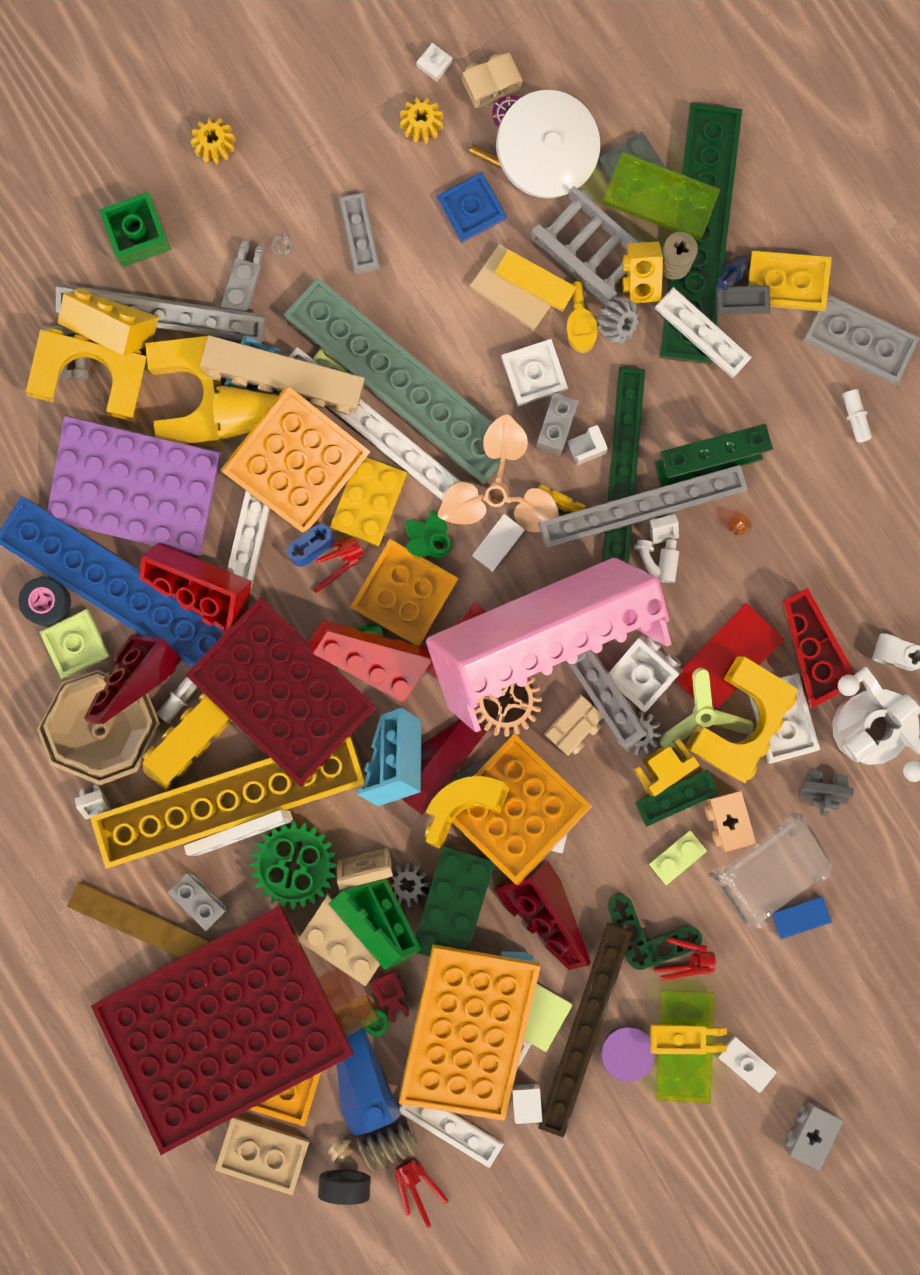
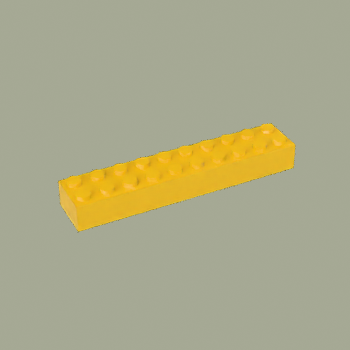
M351 735L303 787H300L271 758L91 816L90 820L105 868L108 869L239 826L279 810H288L364 785L366 779Z

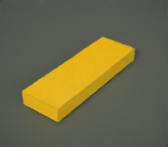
M509 249L495 271V275L564 312L576 291V287Z

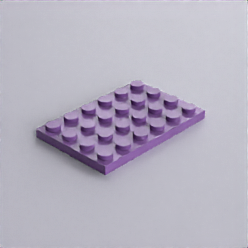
M64 416L47 512L70 526L154 546L160 543L179 552L201 556L222 452L76 417Z

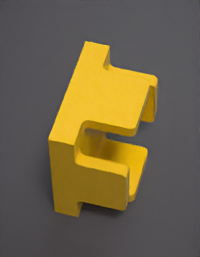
M679 738L673 740L672 743L682 756L681 760H679L671 747H661L642 761L652 776L651 781H649L639 766H635L632 769L643 784V788L648 795H658L700 766Z

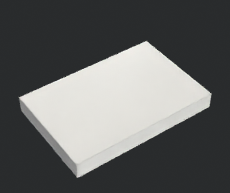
M799 673L780 678L798 689L796 694L797 701L792 709L786 711L782 718L784 723L781 729L776 734L774 733L769 741L770 748L765 754L768 764L820 750ZM749 696L751 707L757 724L758 709L754 700Z

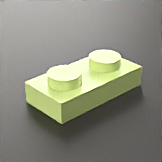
M688 830L649 862L648 865L662 882L667 885L705 854L707 850L694 834Z

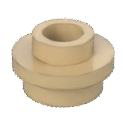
M343 1136L340 1137L328 1151V1154L332 1157L331 1160L334 1163L338 1160L341 1162L345 1161L353 1151L350 1147L353 1141L350 1139L346 1140Z

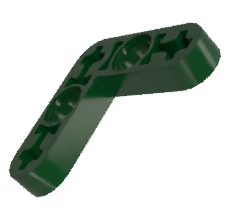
M619 893L611 896L608 900V911L613 924L621 927L633 924L637 928V934L634 938L630 939L629 944H635L640 939L642 940V944H637L639 951L646 953L642 964L632 961V958L635 957V951L632 946L627 949L625 954L628 963L634 969L643 970L694 951L685 947H681L682 949L677 951V945L671 943L670 953L667 955L659 954L657 944L661 940H667L668 937L672 938V936L676 935V938L681 940L686 937L685 932L689 931L691 934H696L693 944L701 945L702 943L700 931L690 925L682 926L646 940L630 898ZM617 899L627 902L624 912L627 917L630 914L633 916L632 919H624L619 924L617 919H622L621 914L618 910H613Z

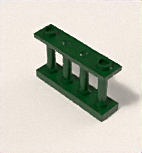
M765 423L661 451L662 459L655 461L654 466L661 488L738 465L745 466L763 460L762 453L773 450V446Z

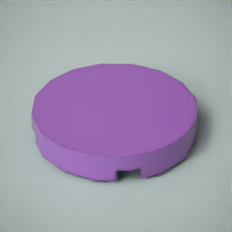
M632 1026L618 1027L605 1038L601 1049L602 1062L608 1073L616 1079L625 1082L640 1080L650 1072L654 1065L656 1054H651L650 1038L642 1030Z

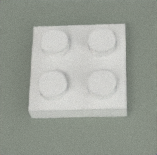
M551 339L501 355L517 406L551 396L553 393L567 391L568 387Z

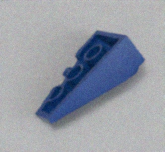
M358 1013L339 1021L355 1054L336 1064L341 1112L352 1136L372 1132L393 1123L401 1115Z

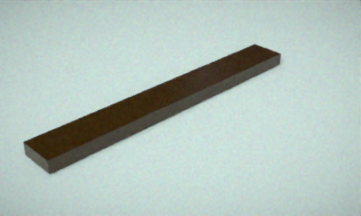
M610 922L606 923L542 1114V1122L539 1123L538 1129L562 1138L565 1136L633 930Z

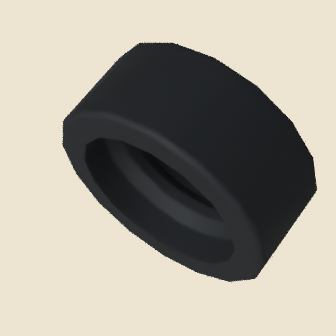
M354 1170L325 1171L319 1176L318 1198L321 1201L337 1205L365 1203L370 1198L371 1176Z

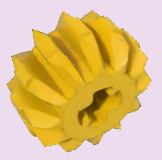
M418 97L415 98L414 105L407 102L405 104L406 110H401L400 118L403 119L400 121V128L405 129L404 134L406 138L413 136L415 143L419 141V138H423L426 144L428 143V136L436 139L438 137L437 130L443 129V123L441 122L443 113L438 111L439 106L437 102L430 105L428 97L423 103H420Z
M208 117V124L204 125L203 122L199 121L198 126L200 130L192 129V135L195 138L191 139V145L196 148L194 152L197 157L203 156V160L206 163L213 158L214 163L218 165L219 157L222 156L223 159L228 160L227 152H234L235 148L232 143L236 139L234 134H231L232 129L230 125H224L223 120L220 118L213 123L212 118Z

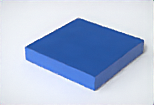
M483 172L437 195V201L461 243L507 219L506 213Z

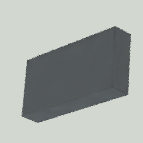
M770 285L731 286L726 291L716 287V315L770 313Z

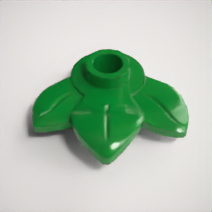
M435 511L430 512L426 523L407 520L405 530L407 536L411 539L405 547L407 551L421 558L429 555L434 558L447 556L451 550V542L446 535L448 527L445 520L439 518L438 513ZM433 543H438L441 549H436Z

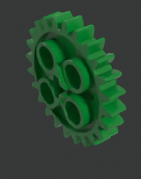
M293 821L291 828L284 824L281 825V831L277 828L271 829L272 836L263 833L262 836L266 841L265 843L256 842V846L261 850L260 852L251 853L253 857L257 858V862L250 864V867L257 868V872L252 874L251 878L260 879L255 887L260 888L264 886L265 890L261 896L264 897L270 893L272 895L271 904L280 899V906L284 907L287 902H290L291 908L295 909L297 902L300 901L301 906L305 908L308 898L313 904L317 902L316 893L322 897L326 895L322 889L323 886L326 888L332 887V884L327 879L336 877V874L331 872L330 869L337 867L338 863L331 862L330 858L334 857L337 853L328 851V848L333 843L328 842L324 844L325 833L320 836L316 835L318 827L315 826L311 831H308L307 822H304L301 828H298L297 822ZM281 841L289 842L292 847L291 853L287 856L280 854L278 851V845ZM300 841L302 842V847L297 858V864L301 865V868H297L294 871L291 887L287 888L286 883L291 871V866L287 864L294 859L296 846ZM307 848L315 849L318 854L317 860L313 863L307 862L304 859V851ZM274 867H279L284 871V878L280 882L273 880L271 877V870ZM300 874H305L310 878V886L306 889L300 888L297 885V877Z

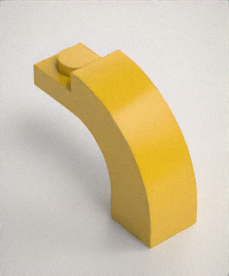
M483 776L466 777L450 783L433 798L426 810V813L434 818V821L430 822L425 832L426 842L433 847L442 849L454 818L461 811L469 807L479 806L500 813L510 788L505 782Z

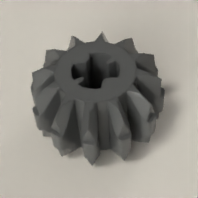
M405 861L404 871L399 864L394 866L398 875L392 872L393 876L389 878L395 881L388 883L391 888L394 887V890H392L394 895L397 894L399 896L397 898L399 905L402 898L406 899V907L410 908L411 898L414 899L417 905L421 904L418 893L423 897L428 896L429 893L421 887H429L431 882L421 881L422 878L428 875V872L423 871L418 875L417 871L420 868V864L417 863L412 871L410 870V862ZM405 877L408 881L413 879L415 881V884L412 885L414 889L411 891L408 888L402 889L401 885L404 881L401 880Z

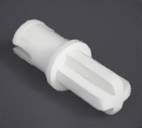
M854 389L843 393L842 397L848 412L847 420L851 422L856 441L862 443L870 440L872 436L865 416L868 413L864 411L859 390Z
M186 677L174 692H170L171 696L156 714L170 724L180 709L188 705V699L198 687Z

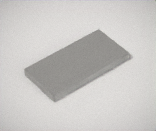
M828 294L825 312H815L802 342L897 386L920 337Z

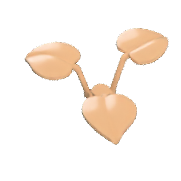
M508 414L497 418L490 425L483 440L486 455L492 459L501 458L496 482L490 484L486 494L479 495L478 489L474 484L465 481L457 482L448 488L438 511V517L455 524H472L482 519L486 513V505L482 499L493 507L502 506L505 501L507 503L520 502L515 508L514 517L516 523L529 532H541L538 525L539 522L559 517L558 507L554 499L545 490L531 488L526 492L524 499L521 497L508 496L509 489L507 485L501 482L506 459H519L526 452L528 446V439L524 429Z

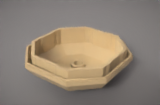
M95 670L61 682L37 728V732L51 766L98 785H103L138 771L143 761L142 757L147 752L160 726V722L148 693L103 725L87 722L84 717L96 693L103 690L106 682L103 680L106 673ZM98 729L105 730V733L102 736H97L95 734L96 730Z

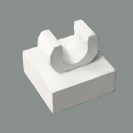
M431 43L416 64L420 70L437 82L452 64L453 58Z
M669 513L661 518L650 519V537L653 544L665 542L666 539L679 538V524L676 514L671 515Z
M97 784L93 785L94 792L87 794L84 789H80V797L75 798L76 808L85 819L111 810L110 802Z

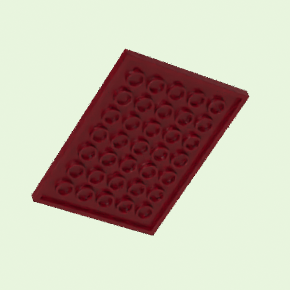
M282 905L91 1005L160 1155L355 1054Z

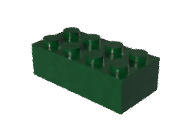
M443 845L416 934V939L421 947V950L417 952L418 954L430 957L433 944L469 950L494 868V863L489 858Z

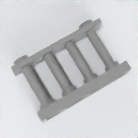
M573 186L569 193V199L572 203L549 228H543L538 224L532 230L530 240L573 278L582 282V285L606 305V301H612L616 297L615 285L623 278L627 271L623 270L622 262L607 279L604 278L602 280L595 274V269L619 243L627 249V244L644 242L640 240L637 242L596 206L586 191L583 189L578 190ZM581 209L591 220L568 245H562L556 239L557 233ZM599 226L602 227L611 237L588 262H582L576 257V251Z

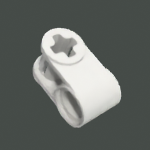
M881 633L872 660L907 671L920 669V646L903 641L898 637ZM915 653L914 657L918 659V662L912 663V659L908 655Z

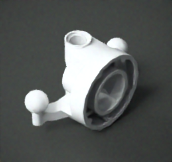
M866 667L854 676L845 675L841 677L838 681V689L843 695L848 697L838 706L832 721L833 737L839 749L854 762L868 765L888 762L897 757L905 746L910 747L920 757L918 718L920 707L907 694L902 696L887 689L882 690L875 677ZM861 681L867 691H858ZM884 717L886 721L885 735L882 739L874 741L864 730L871 727L874 719ZM910 761L904 766L903 774L908 781H920V761Z

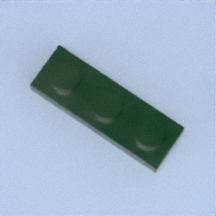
M706 769L669 786L656 796L649 795L634 803L645 827L712 798L718 795L719 792L709 770Z

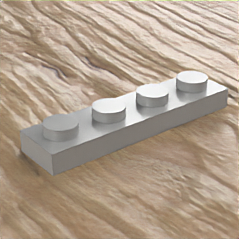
M588 650L577 655V662L569 664L622 747L625 749L629 748L648 734V732L596 653Z

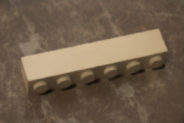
M209 335L200 364L202 372L210 379L221 380V377L230 379L231 383L236 386L247 387L248 384L256 386L260 392L272 394L273 391L281 393L288 385L314 407L324 408L326 405L335 408V412L343 415H350V412L357 413L365 382L363 377Z

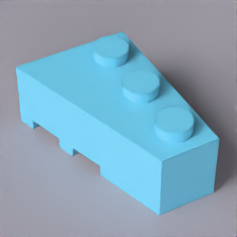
M403 708L380 715L371 746L374 748L371 763H366L364 770L367 772L364 787H359L357 793L358 796L376 806L419 793L421 788V720Z

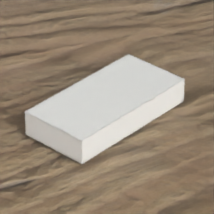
M503 514L473 553L472 557L494 572L525 529Z

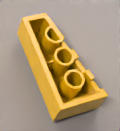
M204 693L199 697L201 702L194 709L189 707L180 717L182 722L176 728L171 726L161 738L164 741L157 748L152 746L142 757L144 759L142 762L144 773L165 792L170 791L174 787L171 781L175 776H183L190 769L189 767L193 763L191 759L194 756L198 758L207 750L211 744L210 739L212 737L216 739L232 722Z

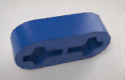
M319 524L312 527L288 546L287 554L292 564L298 567L308 565L332 547L334 536L327 525ZM319 535H322L323 537L325 536L326 539L321 541L317 537ZM300 550L304 552V555L300 557L296 552Z

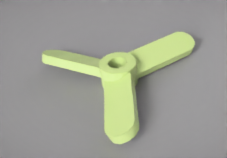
M698 668L692 675L695 699L693 713L661 735L660 744L664 748L674 747L673 740L677 738L681 741L694 732L696 726L709 727L716 725L747 734L753 731V722L714 710L709 673L704 668Z

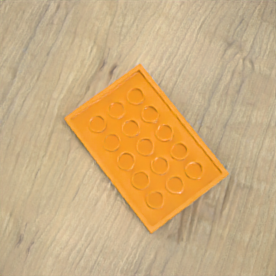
M432 945L399 1093V1104L505 1121L541 967L538 962Z

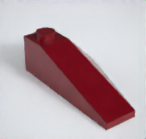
M131 634L115 655L113 662L116 665L112 673H106L103 679L106 685L103 690L96 693L84 719L87 722L103 725L167 680L175 672L176 666L182 660L181 657L164 638Z
M459 719L421 745L420 792L401 799L423 816L433 798L446 786L487 731L484 730V727L479 724L481 730L475 732Z
M548 860L541 861L518 886L508 878L494 888L507 910L514 917L518 914L528 924L526 929L532 935L536 932L546 942V948L568 970L589 966L591 961L564 887Z

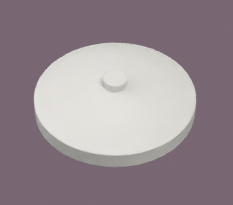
M556 90L535 91L516 101L504 115L497 133V156L505 175L521 191L538 198H558L568 195L573 186L578 189L593 173L600 153L599 131L589 110L573 96Z

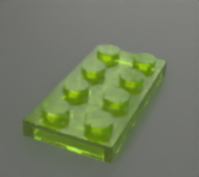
M622 152L602 204L673 231L689 233L692 237L701 241L720 189Z
M660 989L658 1024L714 1026L715 993ZM706 1035V1044L713 1043V1035ZM706 1052V1054H657L656 1101L711 1104L713 1052Z

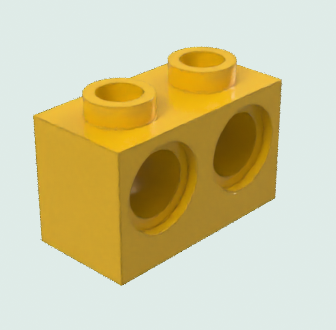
M659 241L627 244V255H623V270L627 271V277L622 278L623 294L627 293L629 300L633 301V303L661 301L663 254Z

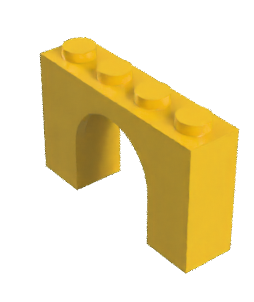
M47 328V331L40 330L26 388L28 397L54 403L59 378L65 366L75 359L92 358L105 365L113 380L106 416L133 422L147 356H143L139 350L123 356L101 344L89 342L90 339L85 336L74 335V338L64 336L63 332L57 329Z
M208 336L145 343L148 370L152 375L177 372L190 373L202 381L204 389L202 402L192 414L182 418L154 421L155 437L197 447L223 445V439H220L217 431L221 430L220 423L214 422L213 397L214 393H218L216 387L221 385V380L206 377L200 368Z
M737 656L724 680L747 693L756 703L758 723L754 732L743 741L730 743L705 727L696 726L685 747L688 752L733 779L746 783L747 780L752 779L757 771L756 764L760 757H763L770 748L769 741L773 734H776L781 729L784 723L782 718L786 711L792 709L795 705L798 689L746 657Z

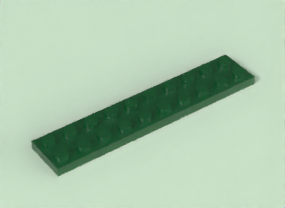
M691 103L689 106L674 233H689L694 237L698 251L686 276L677 280H668L667 293L674 287L717 326L716 283L718 282L717 277L723 272L742 109ZM664 318L660 359L712 364L713 361Z

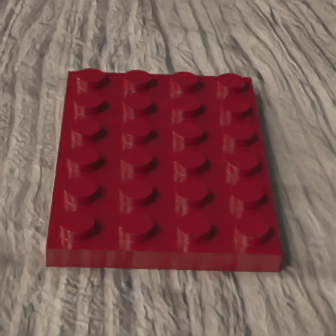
M261 597L185 674L300 787L307 783L377 709L331 663L313 654L310 643Z

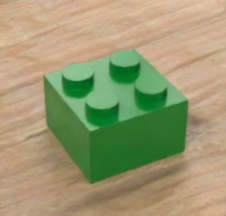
M149 192L99 209L115 256L122 267L172 250L157 208Z

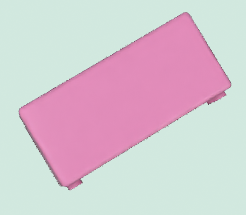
M611 558L427 638L426 644L448 709L472 730L478 732L481 729L474 710L475 707H478L476 700L489 694L494 698H498L502 694V688L514 683L523 687L527 684V677L538 672L550 675L553 670L552 666L565 660L569 664H574L577 662V655L588 650L599 653L602 650V644L610 640L616 639L619 642H624L627 638L626 633L635 629L661 644L669 646L671 641L666 622L670 619L659 579L620 559Z

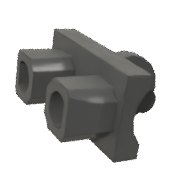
M809 770L804 784L799 789V797L812 799L811 806L820 807L821 815L827 816L830 809L838 810L840 803L847 804L849 797H853L854 788L849 787L847 775L833 774L830 785L822 783L823 773L821 771Z

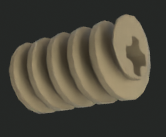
M675 232L665 241L662 249V275L667 279H681L690 271L698 248L694 237L689 233Z
M407 1120V1129H404L400 1123L397 1124V1133H394L388 1127L387 1137H384L378 1131L376 1141L370 1135H367L366 1145L360 1139H357L360 1155L365 1165L371 1171L377 1169V1162L383 1168L387 1166V1158L391 1163H396L397 1154L401 1159H406L407 1150L413 1156L418 1151L417 1138L409 1120Z

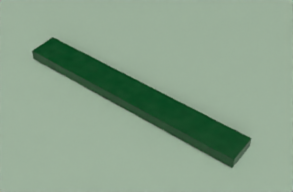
M619 367L607 503L635 495L645 369ZM632 524L604 532L602 562L611 558H617L629 564Z

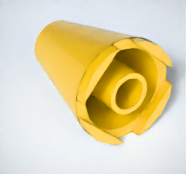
M224 385L217 386L216 389L220 392L214 393L213 414L214 422L220 423L221 430L217 431L220 439H229L251 432L279 395Z

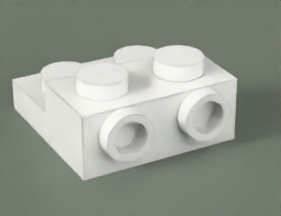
M645 636L638 638L609 672L619 690L644 713L683 671L679 667L681 662L672 654L666 656L659 650L661 647L660 643L649 636L648 638Z

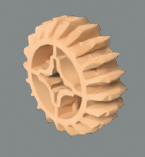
M531 677L527 684L523 686L527 694L528 703L514 696V684L505 687L500 697H503L507 693L508 687H510V698H513V702L519 703V705L514 703L508 704L504 708L503 714H501L502 706H500L502 702L499 703L498 699L493 698L490 694L476 700L479 708L474 709L475 714L479 712L482 714L477 719L478 723H482L484 719L488 722L484 730L488 731L491 725L496 726L494 735H498L500 728H504V736H509V728L513 727L514 733L517 735L520 733L518 725L521 724L525 730L529 728L525 722L527 718L532 722L536 721V718L530 713L531 711L540 712L541 708L533 706V703L541 702L542 698L533 697V693L540 690L539 686L532 689L529 686L535 681L534 677ZM483 698L497 704L498 713L496 720L491 718L486 712ZM509 709L526 710L518 720L503 723Z

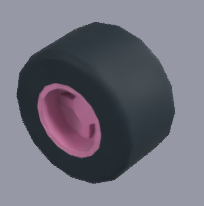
M39 577L30 580L24 585L20 591L18 603L20 611L26 619L38 625L51 626L66 618L70 612L71 598L64 585L52 578Z

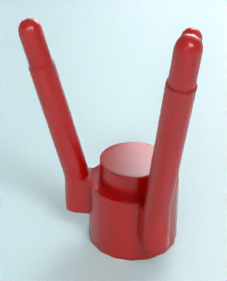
M346 537L339 541H334L331 548L337 547V550L315 560L316 563H321L339 555L343 562L348 560L345 565L315 587L313 590L315 593L325 588L350 567L359 564L358 558L363 556V552L356 537L351 539Z
M668 937L667 941L669 943L695 950L696 952L695 954H690L689 964L654 968L655 973L675 972L660 976L661 981L714 973L716 959L714 952L707 951V945H696Z
M411 1159L394 1169L396 1172L394 1177L399 1187L405 1214L407 1216L410 1215L406 1187V1189H410L426 1227L430 1228L431 1223L415 1187L416 1184L421 1182L419 1176H422L444 1204L448 1203V1199L425 1172L422 1163L416 1164L414 1159Z

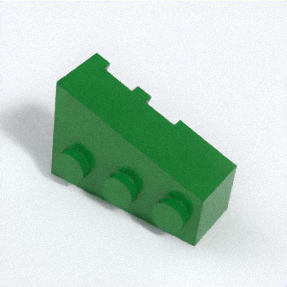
M386 878L343 890L328 903L384 969L407 961L421 950Z

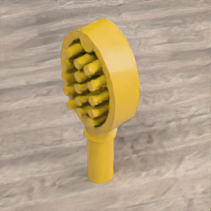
M576 281L572 283L576 287V291L573 294L574 311L568 318L566 335L569 344L575 351L586 353L595 345L598 327L593 314L585 309L582 282Z

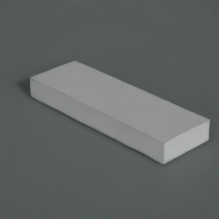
M364 192L338 197L354 273L359 274L379 270L380 265Z

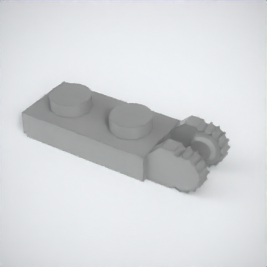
M243 239L238 252V258L235 259L221 308L249 312L262 270L261 263L265 253V245L258 244L252 263L245 261L250 249V241Z

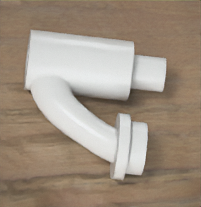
M666 539L665 549H661L659 566L654 563L649 553L654 551V547H652L653 542L637 540L634 549L639 550L647 571L657 577L659 582L675 583L679 551L676 550L677 540Z

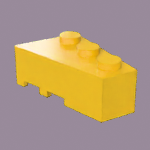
M78 288L75 291L63 294L58 324L124 356L146 348L145 343L153 342L159 316Z

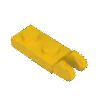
M650 1024L651 1054L727 1052L726 1044H706V1035L723 1036L727 1034V1028L721 1026L706 1027L705 1025Z

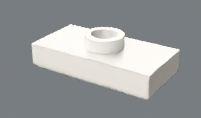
M733 1036L726 1044L727 1052H720L717 1057L761 1093L777 1072L738 1038Z

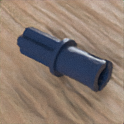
M739 255L732 263L727 264L723 268V272L717 277L716 287L726 291L734 283H738L742 279L743 273L750 268V261L744 265L748 257Z

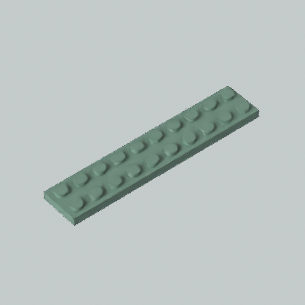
M319 277L284 314V319L352 375L365 378V387L483 486L498 470L501 458H489L483 446L484 436L492 422Z

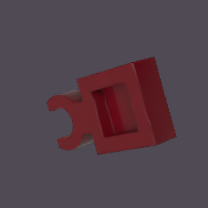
M395 970L370 981L380 1007L389 1005L388 1016L392 1023L396 1022L394 1011L397 1009H401L405 1017L409 1016L407 1005L399 1000L405 997L406 994Z

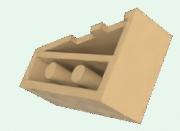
M329 893L298 940L301 944L366 986L380 963L329 906L328 903L334 899V896Z

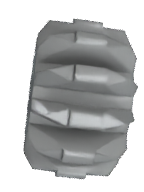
M614 297L612 301H606L604 309H600L602 314L597 319L600 323L597 330L601 332L606 340L624 344L626 339H632L634 331H638L636 326L641 322L638 318L641 311L637 309L633 301Z
M638 711L637 717L648 734L641 741L638 740L629 748H624V751L627 753L634 746V756H639L640 747L646 755L649 754L650 750L647 744L657 748L658 744L652 738H661L662 735L659 732L653 733V729L658 728L660 724L659 722L652 725L649 724L653 719L652 714H649L643 720V711Z

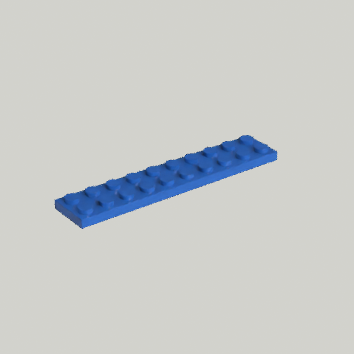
M22 496L0 528V546L142 636L164 638L181 657L182 661L191 667L223 636L221 634L222 630L214 624L211 626L207 625L202 621V616L191 609L187 611L179 606L178 600L171 595L166 597L139 579L140 570Z

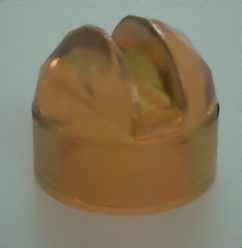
M739 512L731 518L728 525L730 531L736 529L735 535L737 536L747 533L752 528L751 522Z

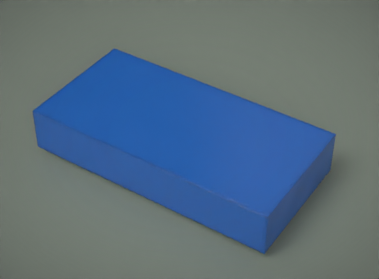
M823 896L771 912L780 939L832 923Z

